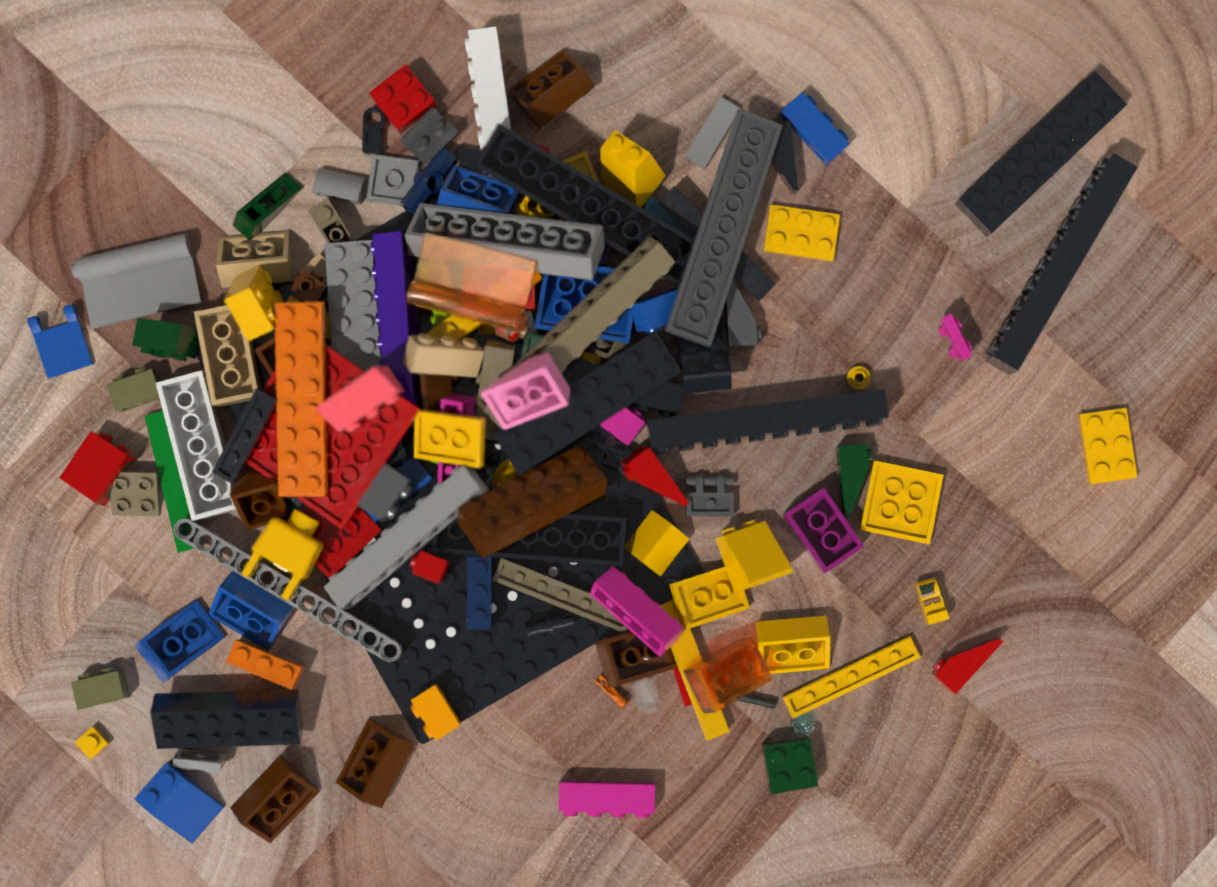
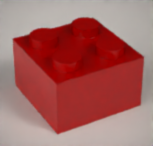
M406 64L369 92L371 99L400 135L412 127L432 107H437L435 100Z

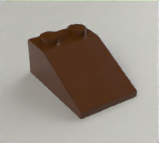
M631 631L595 642L608 688L617 687L678 668L671 647L659 657Z

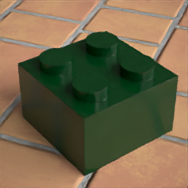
M137 318L132 346L141 348L140 353L159 358L169 357L186 362L187 358L196 359L199 336L196 329L177 323Z
M808 736L761 744L770 794L819 787L811 739Z

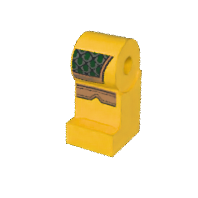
M935 577L916 582V590L925 624L930 625L950 619Z

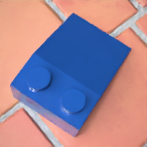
M195 600L139 640L134 647L159 680L165 683L224 639L225 636L198 600Z
M172 760L166 762L134 798L152 816L191 843H194L224 808L219 801L184 770L173 767Z

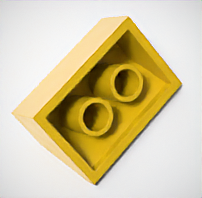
M826 616L755 622L759 675L830 669V633Z

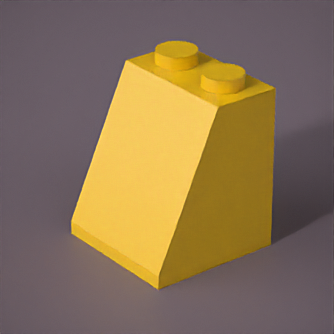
M616 130L613 131L600 148L601 184L642 208L666 177L651 153Z
M756 519L742 524L743 529L736 531L734 526L721 531L723 536L715 538L734 592L752 588L793 573L790 563L765 521L757 523Z

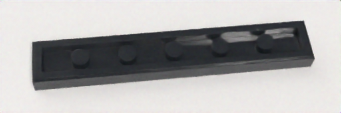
M674 185L658 204L695 238L703 213ZM743 251L741 252L734 277L760 301L776 283Z

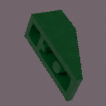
M286 172L283 173L237 211L233 226L249 241L252 240L302 190V187Z
M867 443L836 447L844 518L851 516L869 469V463L872 462L871 448L867 449Z

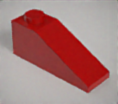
M642 445L620 462L624 468L622 472L629 481L633 480L683 506L689 504L650 447Z
M993 638L946 656L945 659L941 657L933 665L934 671L931 675L951 693L956 695L1003 641L1000 638Z

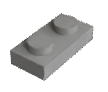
M179 748L173 758V767L185 771L195 769L204 770L206 773L221 772L226 762V753Z

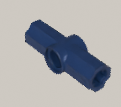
M442 148L431 159L424 170H419L415 174L414 184L400 202L401 206L414 215L420 203L426 204L432 194L439 193L444 184L443 179L457 161L456 157L445 148Z

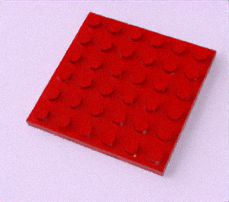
M325 343L327 401L363 376L367 371ZM275 369L263 390L277 398ZM400 394L399 400L389 406L385 403L379 408L380 413L370 419L365 417L359 421L361 425L350 433L347 430L339 432L327 421L328 496L296 498L340 529H345L359 507L358 502L381 468L388 462L421 408ZM276 406L246 463L264 476L275 480L278 484Z

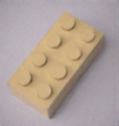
M227 305L194 312L212 406L222 407L250 401L255 389H262L253 341L246 339Z

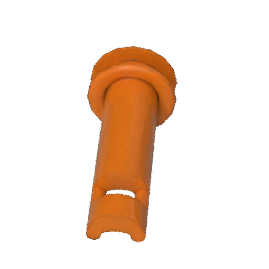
M600 675L595 682L623 709L630 701H627L614 687L608 688L607 683L602 686L600 682L602 680L606 682V680Z

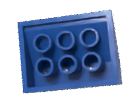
M598 266L593 280L543 273L535 329L550 331L615 269ZM626 309L614 324L609 325L601 333L598 339L629 344L633 322L631 309Z

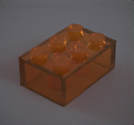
M753 637L740 638L683 670L703 714L715 713L773 680Z

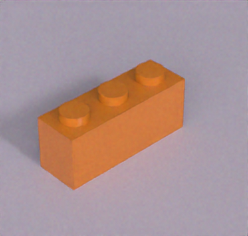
M242 639L234 641L226 660L231 665L291 690L297 687L305 668L304 665Z

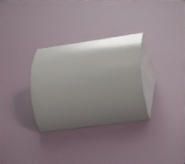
M319 168L313 183L312 192L315 196L361 205L367 178Z

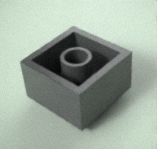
M384 464L358 502V505L381 521L393 520L400 510L397 505L401 499L406 500L414 488L411 487L413 481L391 466Z

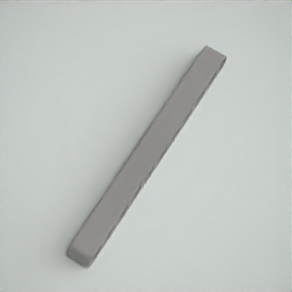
M181 519L176 522L174 533L180 540L381 659L393 662L401 657L403 647L396 639L347 610H339L335 603L303 584L299 585L291 600L282 598L283 588L290 582L291 577L261 561L252 578H247L241 574L244 570L243 562L246 559H250L252 554L196 521ZM185 523H189L192 527V532L188 536L182 533V526ZM206 535L212 538V545L209 548H205L202 544V539ZM226 547H230L233 551V556L230 560H225L222 556V552ZM267 571L274 575V580L269 585L263 581V575ZM308 595L312 596L315 600V605L311 609L306 608L304 605V598ZM328 607L333 608L336 614L332 621L324 617V611ZM349 619L353 620L356 624V629L353 633L347 632L344 628L345 622ZM367 632H373L376 635L377 640L374 645L366 643L365 635ZM388 644L396 646L397 654L395 657H389L386 654L385 648Z

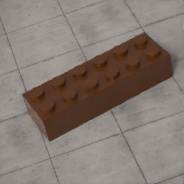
M579 445L458 507V524L481 557L485 558L606 494L607 478L582 445Z

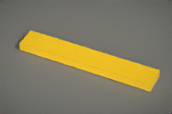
M674 599L661 604L662 609L669 616L675 618L682 626ZM683 629L679 640L671 646V650L705 739L709 741L730 731L691 629Z
M908 636L782 696L792 719L911 663L921 658L911 636Z

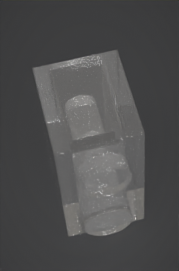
M653 676L630 682L638 711H644L645 715L659 711L658 706H661L662 703Z

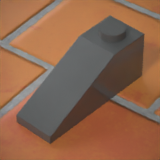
M732 280L725 302L728 348L756 347L757 341H761V327H756L754 316Z

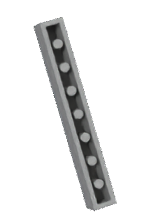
M458 466L451 472V477L446 481L438 483L428 497L425 496L416 502V507L412 511L402 514L398 518L399 522L385 529L381 533V538L376 542L368 544L359 557H354L347 562V567L343 571L337 572L329 578L330 582L324 588L339 610L352 609L458 517V507L485 494L489 490L473 467Z

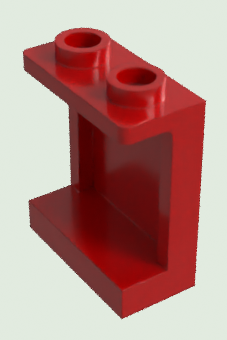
M90 431L59 479L94 503L106 506L110 500L106 493L128 461L134 462L136 458L130 455L131 450L120 443L118 446L111 442L113 438L105 432L101 431L98 434Z

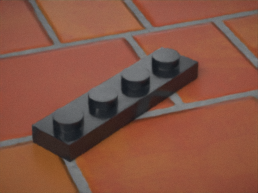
M260 388L255 389L212 473L231 484L236 483L277 406L278 400L276 397Z

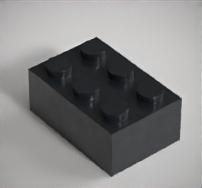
M720 316L710 347L676 335L684 394L732 389V371L723 316Z

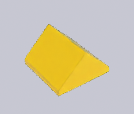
M652 510L625 544L624 549L661 576L688 542L689 538Z

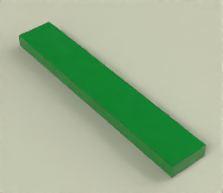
M160 411L144 415L177 552L196 549L180 540L174 533L176 522L181 519H191L164 413ZM185 523L182 526V533L188 536L192 532V527L189 523Z

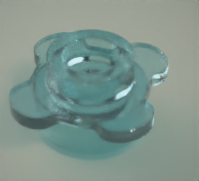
M801 715L790 722V727L795 728L794 731L798 736L810 735L814 732V727L817 725L816 721L812 720L811 715Z

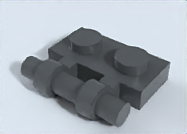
M703 474L686 476V486H696V493H686V499L689 502L686 506V517L734 516V493H725L724 486H734V476H724V474H717V476H703ZM703 486H717V493H703Z

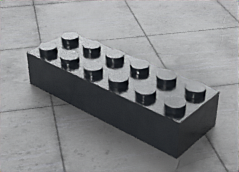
M298 689L155 693L150 710L157 749L301 745L303 718Z

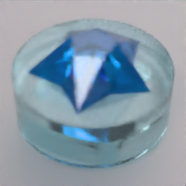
M486 464L480 468L473 467L485 485L488 486L492 482L493 477L491 468Z

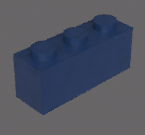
M467 557V629H492L493 557Z

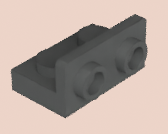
M432 107L400 140L415 157L426 165L458 131Z

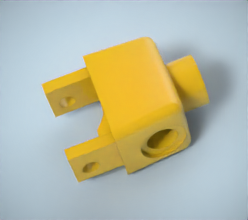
M294 509L288 521L272 518L252 546L251 550L254 553L241 574L247 578H252L263 557L273 562L274 568L282 573L289 571L294 574L281 596L286 600H291L302 580L309 578L323 549V543L313 537L319 522Z

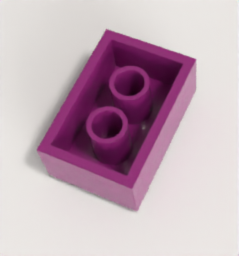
M825 488L819 489L783 514V517L822 574L827 573L864 548V545Z

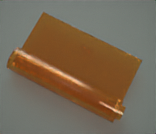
M425 232L415 279L412 280L408 290L407 303L519 333L520 329L524 330L527 324L528 316L525 315L537 261Z

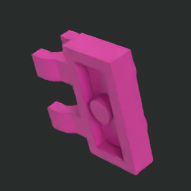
M952 313L941 318L939 321L942 327L937 330L941 338L947 336L952 346L948 350L951 359L957 356L960 363L972 357L970 353L973 351L972 346L967 338H963L960 332L962 326L958 318H953Z

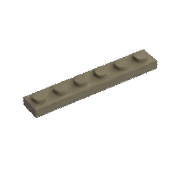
M503 558L500 559L492 579L493 581L620 632H626L627 627L594 599L590 593Z

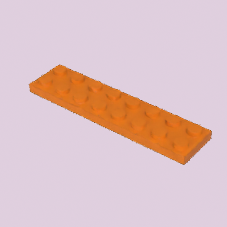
M275 303L278 496L325 497L328 496L327 420L316 410V407L326 401L325 303Z

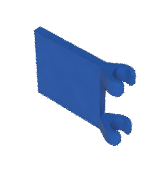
M74 305L63 307L64 314L69 323L44 331L42 330L39 317L32 316L27 319L47 379L94 365Z

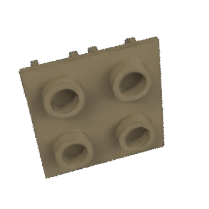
M121 471L110 487L112 515L159 516L157 484H160V478L157 472Z

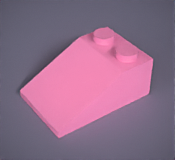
M545 352L524 361L481 390L480 394L505 430L567 406L569 403L570 387L550 354Z

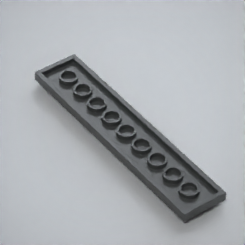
M741 108L736 111L664 331L706 347L711 346L783 125Z

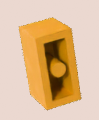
M435 684L411 700L413 703L410 706L411 710L417 718L421 717L426 724L423 726V729L430 739L434 737L437 741L462 725L438 684Z

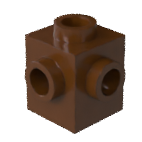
M305 270L302 273H297L291 282L293 286L290 290L296 293L294 298L299 302H322L328 294V287L322 282L324 277L313 270L311 273Z

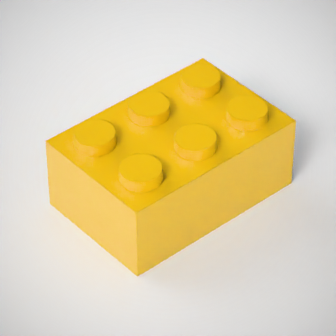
M261 265L235 276L224 299L248 341L274 329L276 320L275 303H284L278 290L275 291L271 284L270 274L267 270H263Z

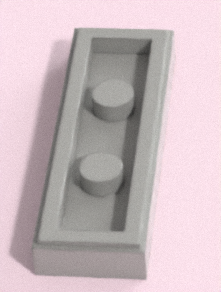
M720 96L686 153L685 158L705 169L730 128L739 107Z

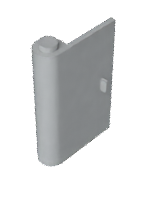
M186 233L78 258L71 265L73 277L75 279L78 278L83 286L91 329L202 303L191 247Z

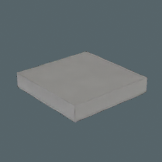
M373 154L366 201L401 206L400 202L414 184L413 179L419 170L420 161Z

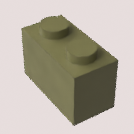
M148 367L135 370V375L129 377L126 375L114 377L112 379L113 382L107 384L115 411L120 413L160 400L156 383L160 382L156 370L149 369Z
M115 667L101 670L102 675L94 677L92 672L78 675V681L71 682L77 710L129 698L124 671H116Z

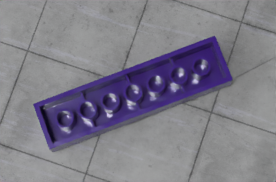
M399 231L373 234L370 248L372 255L375 256L372 274L377 284V288L374 289V299L378 303L379 311L376 312V324L380 326V336L377 338V344L382 352V360L379 361V367L389 366L404 389L400 395L423 409L420 373L410 372L403 362L409 336L420 335L417 285L414 274L416 272L414 256H409L405 233ZM415 419L410 427L415 426Z

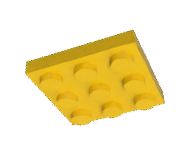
M873 461L859 530L930 544L944 475Z

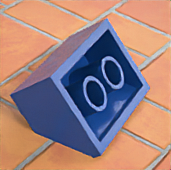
M454 165L440 190L437 205L512 214L519 192L497 179Z
M232 570L219 586L208 615L269 651L289 619L293 606Z

